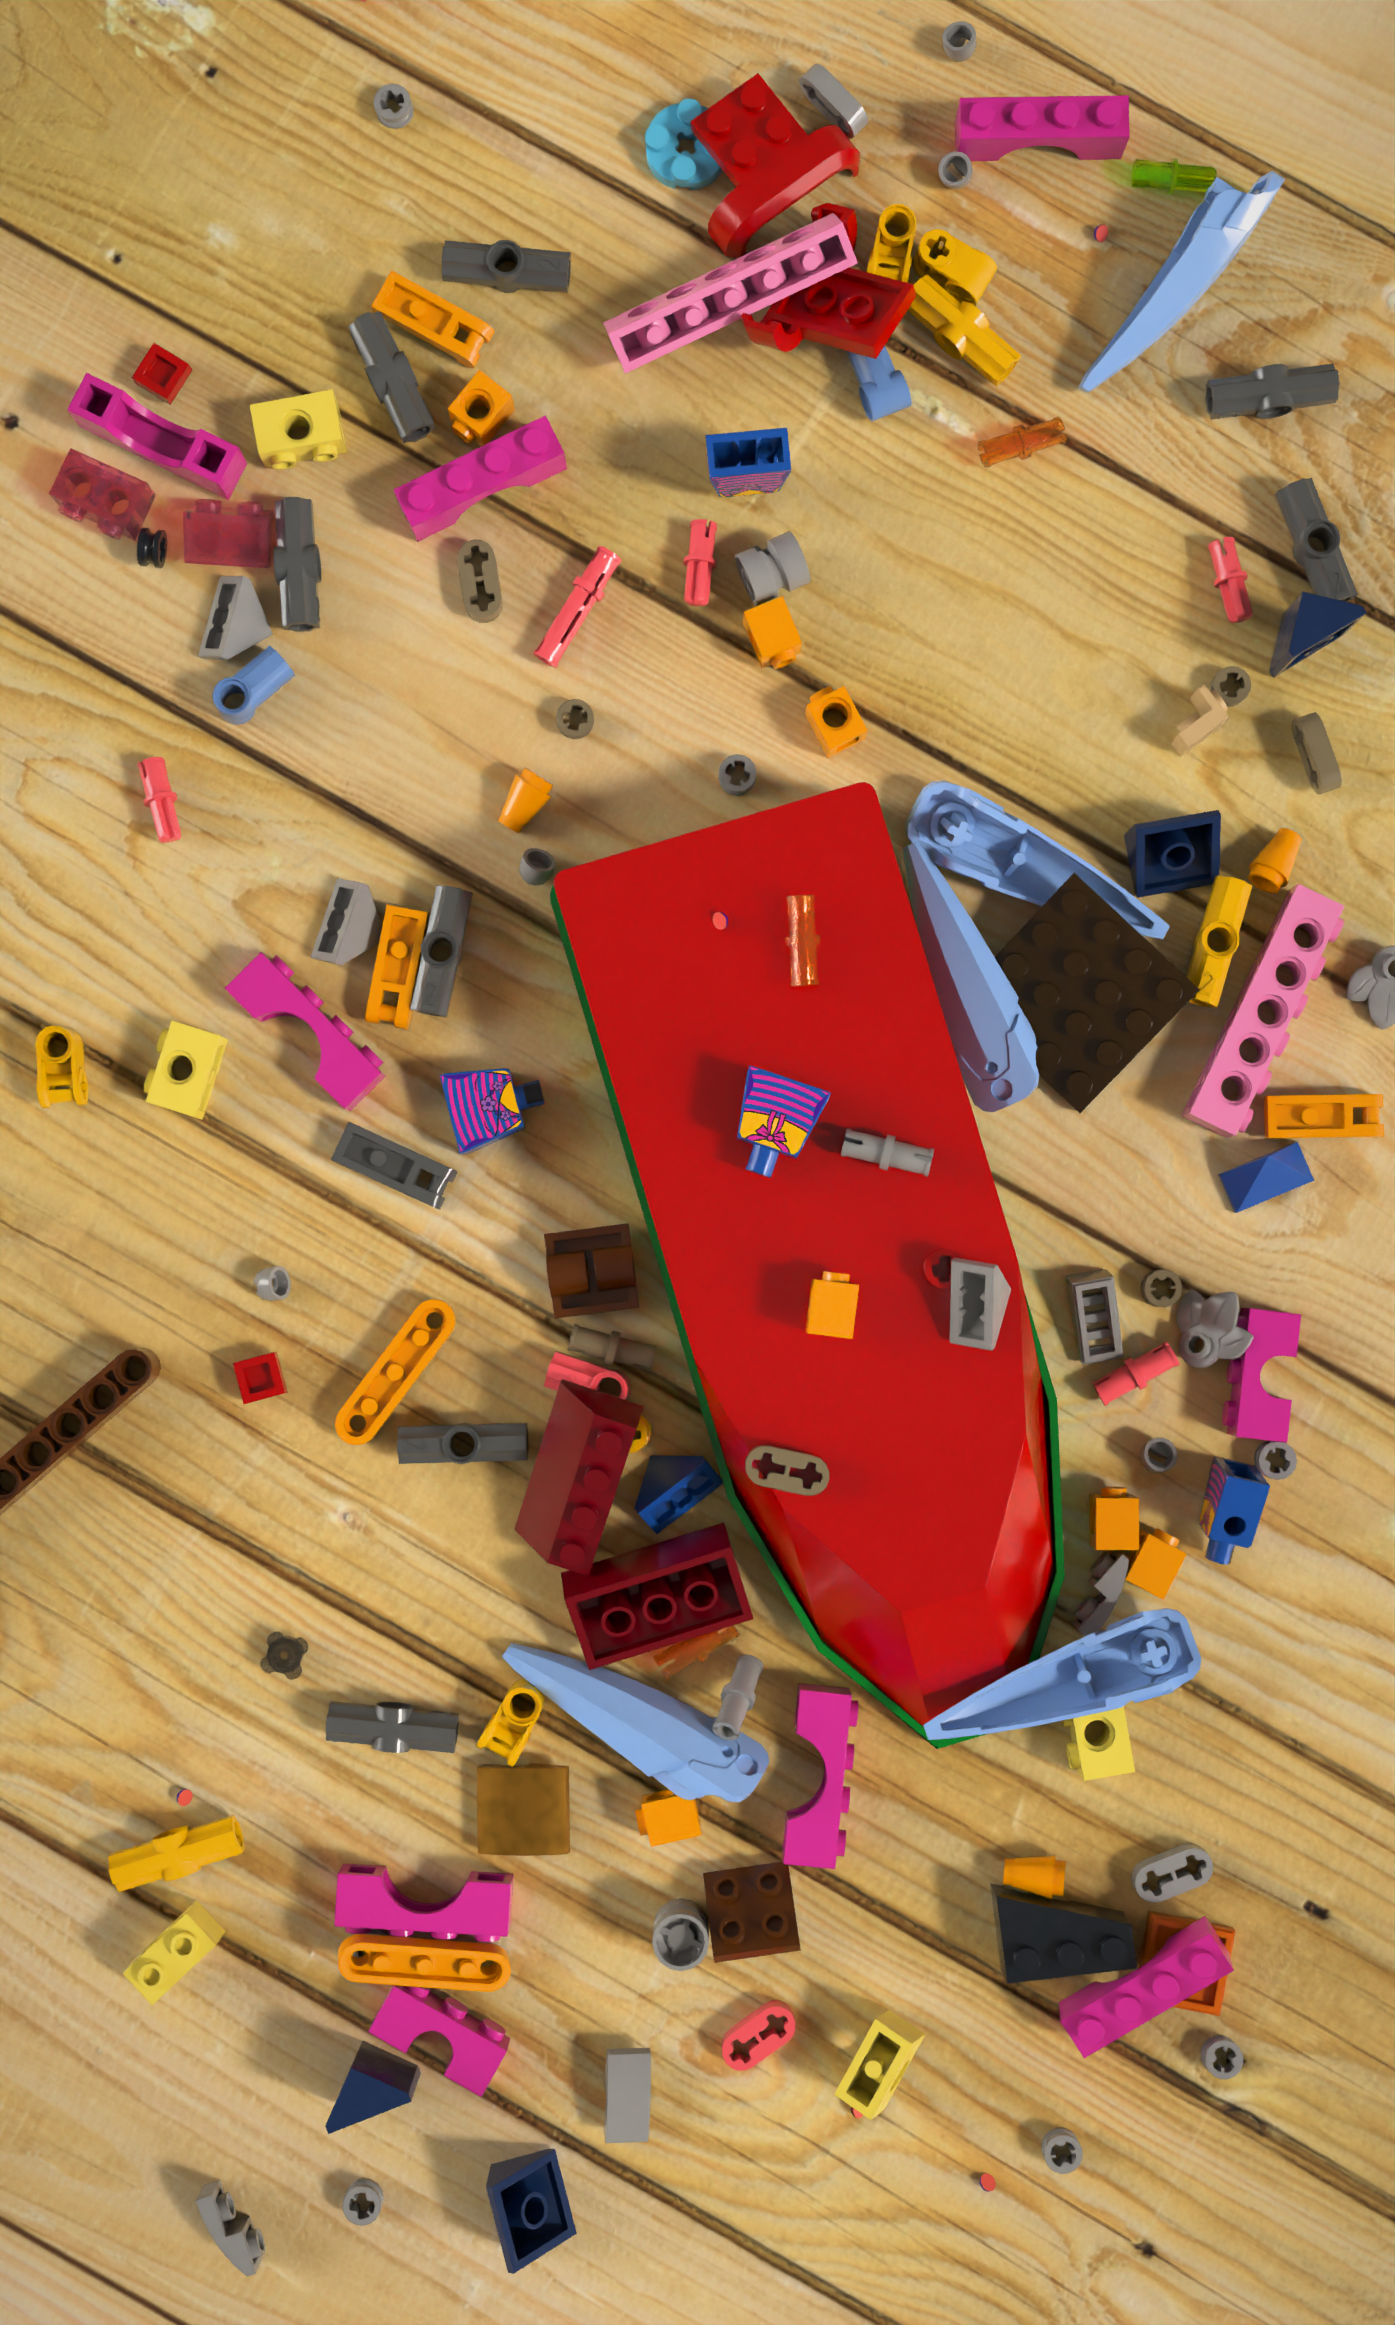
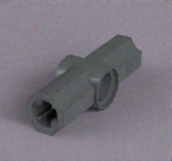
M445 240L442 252L443 281L490 285L503 293H514L520 288L568 293L571 273L570 252L520 248L519 245L510 240H499L492 245ZM506 261L517 265L510 272H501L496 269L499 264Z
M367 312L357 317L348 326L350 335L367 366L365 371L381 404H385L403 443L416 442L427 437L435 429L433 418L417 389L419 384L403 350L399 352L381 312Z
M1273 364L1258 368L1250 375L1208 380L1205 397L1207 413H1209L1211 420L1256 414V417L1260 419H1271L1286 415L1296 408L1334 404L1338 400L1340 385L1338 370L1335 369L1334 364L1288 369V366L1284 364Z
M1312 478L1300 479L1278 490L1275 496L1294 542L1293 556L1297 563L1304 567L1314 594L1344 602L1354 599L1358 593L1339 548L1341 539L1339 530L1328 520ZM1308 537H1315L1321 540L1325 550L1323 552L1313 550L1308 543Z
M284 497L282 500L275 501L278 547H274L273 550L275 578L277 584L280 585L282 627L284 630L295 632L312 631L313 629L320 628V605L317 583H321V560L318 545L315 544L313 503L311 499Z
M436 885L426 936L421 943L422 956L410 1010L447 1018L457 968L462 960V944L473 897L472 892L451 886ZM441 941L451 943L453 952L448 960L443 962L432 960L431 950L436 943Z
M461 1423L457 1425L398 1427L397 1454L399 1464L449 1462L465 1464L469 1462L528 1460L529 1438L527 1423ZM457 1432H467L472 1436L475 1443L472 1453L463 1455L456 1452L453 1448L452 1441Z
M331 1701L326 1720V1740L371 1745V1748L374 1750L391 1753L408 1752L410 1749L454 1753L458 1737L459 1714L415 1710L414 1706L399 1702H378L376 1705Z

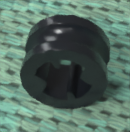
M141 528L137 542L138 564L140 566H147L151 562L155 568H163L167 554V535L165 530L159 529L153 534L149 528Z

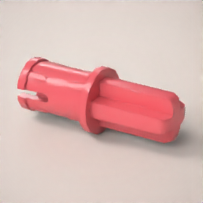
M696 519L690 522L688 556L683 559V564L687 566L684 600L691 606H706L709 602L712 569L717 566V561L713 558L717 524L710 521L709 526L706 527V519Z
M1224 537L1223 548L1225 555L1222 553L1219 539L1207 546L1217 576L1214 586L1220 589L1228 621L1230 623H1240L1248 620L1253 615L1245 585L1248 575L1246 571L1241 569L1234 537Z
M162 757L144 759L143 762L137 764L146 795L143 803L145 807L151 808L158 840L161 843L177 841L181 838V831L173 804L177 800V794L172 792L165 760Z

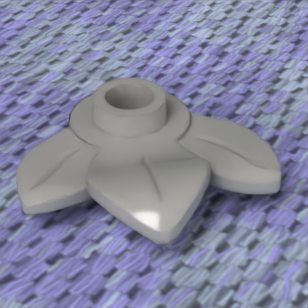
M1395 945L1382 948L1374 956L1372 964L1358 968L1350 977L1346 991V998L1349 1000H1367L1370 1017L1374 1024L1382 1030L1395 1024V974H1389L1388 972L1389 964L1395 960Z
M1191 1289L1183 1296L1177 1310L1176 1321L1183 1334L1179 1344L1180 1354L1187 1364L1197 1368H1205L1214 1364L1218 1358L1232 1360L1238 1358L1248 1349L1254 1336L1247 1330L1236 1327L1239 1314L1237 1293L1222 1292L1211 1296L1205 1301L1197 1291ZM1198 1339H1202L1204 1348L1201 1352L1196 1353L1194 1351V1344Z

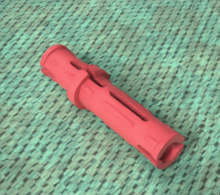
M598 546L595 555L582 576L575 577L572 582L574 586L573 591L555 617L540 645L533 652L535 657L553 668H557L558 662L577 634L596 601L601 602L605 595L602 590L616 567L622 561L619 556L603 546Z

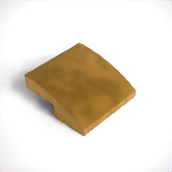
M534 1763L513 1767L493 1764L478 1766V1854L539 1856L570 1853L569 1766Z

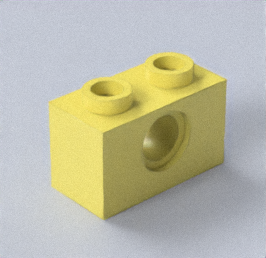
M333 389L250 405L258 454L266 468L272 467L275 470H285L296 466L299 461L313 459L316 462H328L336 459L338 454L347 453L339 404ZM300 426L310 428L307 436L303 439L294 440L290 438V434L295 428Z
M171 1021L169 1029L164 1028L157 1043V1052L161 1053L156 1069H150L144 1083V1093L148 1094L145 1102L203 1120L228 1039ZM189 1058L192 1063V1073L187 1079L179 1081L175 1077L174 1067L179 1060Z
M1124 1706L1061 1721L1063 1727H1070L1072 1743L1066 1744L1070 1769H1077V1772L1084 1781L1135 1772ZM1095 1720L1103 1721V1734L1095 1740L1086 1739L1084 1736L1086 1726Z
M196 1900L148 1945L122 1974L153 2005L217 1945L226 1931Z
M891 2010L877 2017L834 2095L872 2120L886 2108L921 2044L925 2033Z

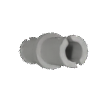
M847 1128L841 1156L880 1164L879 1169L888 1171V1167L923 1174V1176L928 1177L934 1149L895 1141L896 1136L887 1134L886 1138Z
M745 1654L738 1657L731 1681L722 1690L721 1700L723 1702L712 1729L718 1737L724 1740L738 1739L745 1715L754 1706L756 1700L754 1690L764 1667L762 1661L755 1656Z

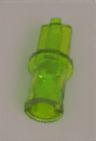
M1135 159L1132 169L1131 187L1168 190V194H1173L1174 189L1206 192L1217 177V171L1215 168L1208 166L1178 164V159H1172V162Z

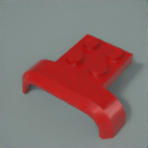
M759 73L690 121L691 131L736 186L719 203L708 223V234L726 257L739 258L746 255L748 242L762 226L836 173L848 169L853 177L859 173L860 152L842 129L837 125H827L807 135Z
M831 203L814 207L811 211L812 223L834 213L843 222L854 252L857 239L855 210ZM847 268L773 303L760 322L754 321L753 316L747 313H743L741 317L750 340L761 346L789 352L796 348L802 339L876 359L916 298L913 284Z

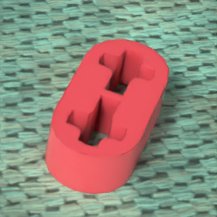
M771 2000L731 2027L724 2034L722 2040V2056L725 2063L738 2071L748 2070L787 2043L795 2032V2016L791 2007L780 2000ZM770 2014H774L777 2018L783 2015L786 2017L783 2020L784 2030L779 2032L778 2029L773 2027L764 2034L761 2033L769 2025L768 2016ZM755 2036L756 2039L748 2046V2056L744 2057L740 2052L735 2055L732 2054L734 2040L738 2039L743 2044Z

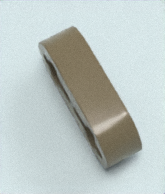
M473 539L460 547L457 557L463 601L468 615L473 620L479 623H488L494 621L502 611L503 601L497 562L493 549L487 542ZM473 552H480L482 558H488L481 565L483 576L476 577L473 565L466 563V561L472 560ZM485 586L488 599H495V601L488 603V610L480 611L479 606L476 604L472 605V602L478 601L477 587Z
M1314 712L1293 719L1292 730L1294 739L1314 791L1317 794H1323L1340 788L1342 782L1340 769L1320 716Z
M759 1445L754 1447L745 1459V1470L748 1477L753 1483L763 1487L805 1496H814L821 1493L829 1482V1470L826 1463L814 1454L773 1445ZM763 1453H770L771 1461L775 1464L784 1465L785 1468L783 1473L769 1471L767 1477L762 1478L759 1477L758 1468L752 1466V1462L754 1459H762ZM808 1462L815 1463L816 1472L821 1473L820 1481L813 1480L810 1487L803 1486L801 1477L789 1474L790 1467L805 1469Z

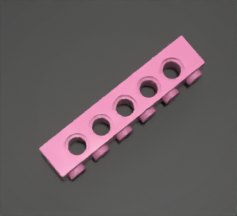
M832 213L603 322L624 372L628 373L741 319L743 313L752 314L858 262L843 222Z
M1300 884L1288 890L1181 1115L1182 1117L1225 1138L1236 1136L1238 1131L1243 1133L1246 1130L1254 1114V1110L1249 1108L1256 1093L1261 1095L1271 1079L1272 1072L1267 1070L1274 1055L1279 1057L1289 1041L1290 1034L1285 1031L1292 1017L1297 1019L1307 1003L1308 996L1303 993L1310 979L1315 981L1325 965L1326 958L1321 955L1327 942L1333 943L1343 927L1344 920L1339 917L1345 907L1344 905ZM1297 927L1303 928L1309 933L1311 942L1308 948H1302L1295 942L1294 931ZM1278 965L1286 966L1291 970L1293 980L1290 986H1284L1278 982L1275 974ZM1260 1003L1269 1004L1273 1008L1275 1019L1271 1025L1265 1024L1259 1019L1257 1010ZM1242 1041H1249L1256 1047L1257 1057L1253 1063L1246 1062L1240 1056L1239 1047ZM1226 1078L1235 1081L1239 1087V1095L1235 1101L1227 1100L1221 1092L1222 1082Z

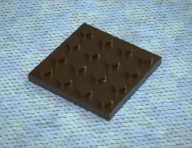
M1075 872L995 956L996 961L1019 997L1018 1004L1034 1031L1038 1047L1035 1058L1039 1076L1079 1113L1099 1095L1200 990Z

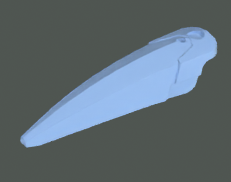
M1272 170L1260 177L1247 193L1235 189L1218 177L1215 178L1205 193L1206 196L1203 200L1205 202L1201 203L1194 210L1170 255L1127 319L1085 373L1078 389L1085 393L1091 392L1134 361L1190 310L1239 252L1262 215L1271 205L1285 180L1284 177Z
M945 780L932 781L921 790L906 820V835L911 844L918 841L936 865L965 877H972L987 888L1043 906L1075 872L1141 935L1164 939L1170 925L1091 864L1019 818L1004 812V808L971 789Z
M916 841L903 848L910 900L916 926L964 1083L974 1105L983 1111L995 1112L1027 1098L1038 1086L1039 1072L1035 1058L1038 1048L1036 1037L1018 1004L1019 997L974 922L929 854Z
M1164 1608L1142 1611L1106 1626L1107 1629L1087 1635L1011 1672L939 1714L923 1725L928 1740L958 1738L1033 1727L1122 1708L1129 1701L1137 1703L1173 1693L1175 1689L1193 1679L1200 1670L1201 1656L1188 1621L1179 1611Z
M511 1643L502 1655L503 1659L534 1687L625 1757L648 1777L653 1776L682 1799L693 1800L696 1798L700 1799L705 1795H714L728 1802L739 1803L754 1791L769 1764L768 1753L757 1741L740 1732L736 1740L729 1741L718 1737L712 1729L717 1717L711 1718L701 1711L634 1679L602 1667L589 1670L587 1662Z

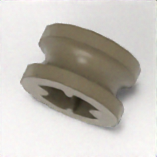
M1229 666L1223 668L1211 681L1210 691H1216L1222 697L1227 707L1238 705L1248 696L1251 690L1250 677L1245 670L1239 667ZM1227 676L1235 678L1233 683L1240 682L1241 689L1234 693V697L1226 696L1228 691L1226 690L1222 693L1220 685L1227 680Z
M571 699L564 702L557 711V727L567 738L581 739L592 730L594 715L591 707L586 702L579 699ZM572 709L582 710L581 716H587V723H580L578 730L569 729L570 723L564 724L563 717L571 715Z
M1157 1269L1150 1271L1144 1276L1140 1290L1142 1297L1148 1304L1154 1307H1169L1179 1300L1182 1294V1284L1175 1273L1169 1270ZM1167 1278L1171 1283L1170 1286H1167V1289H1172L1170 1296L1155 1298L1151 1291L1156 1290L1151 1288L1153 1280L1163 1281Z

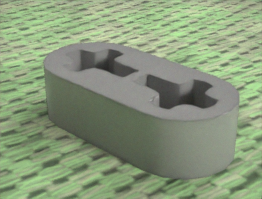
M814 64L800 77L799 84L805 96L832 125L839 126L849 139L856 136L869 123L867 114L859 102L822 65Z
M1192 1843L1183 1844L1139 1862L1132 1871V1885L1139 1896L1145 1901L1152 1903L1162 1902L1208 1882L1213 1873V1863L1207 1852L1200 1846ZM1189 1855H1193L1197 1861L1202 1860V1863L1197 1865L1198 1873L1195 1875H1191L1188 1870H1181L1175 1873V1870L1187 1865L1186 1857ZM1149 1871H1153L1157 1876L1169 1873V1876L1157 1881L1159 1888L1151 1891L1148 1885L1142 1886V1883L1147 1881L1146 1873Z

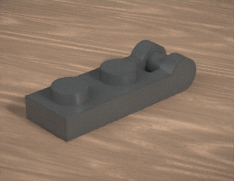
M348 1122L331 1158L332 1161L439 1210L445 1200L442 1197L448 1182L453 1183L458 1172L351 1122ZM422 1169L433 1174L427 1189L415 1185Z

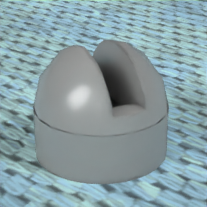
M963 21L950 24L943 32V48L947 56L955 62H962L973 55L977 44L974 27Z
M958 151L950 152L940 161L939 176L946 187L961 189L970 182L973 168L966 154ZM951 164L964 177L962 180L958 181L947 169Z
M531 848L524 852L519 872L526 883L534 886L542 885L552 876L556 862L548 852L538 848Z
M281 1266L262 1269L253 1280V1284H257V1291L255 1292L262 1300H283L290 1293V1277L285 1268Z
M1158 1437L1143 1445L1140 1459L1142 1465L1148 1471L1163 1473L1175 1465L1177 1451L1172 1442ZM1148 1451L1162 1459H1166L1164 1465L1149 1457Z

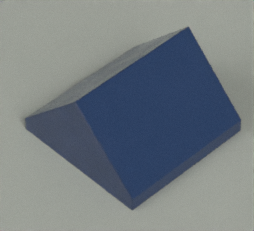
M1302 592L1282 614L1269 669L1273 678L1344 636L1366 614L1363 606Z
M1219 810L1134 824L1124 834L1136 898L1213 885L1214 879L1219 875L1221 814Z
M362 2041L325 2125L328 2134L411 2102L421 2074L418 2065Z
M549 2148L491 2164L486 2189L507 2271L514 2274L571 2238L577 2232L555 2149Z

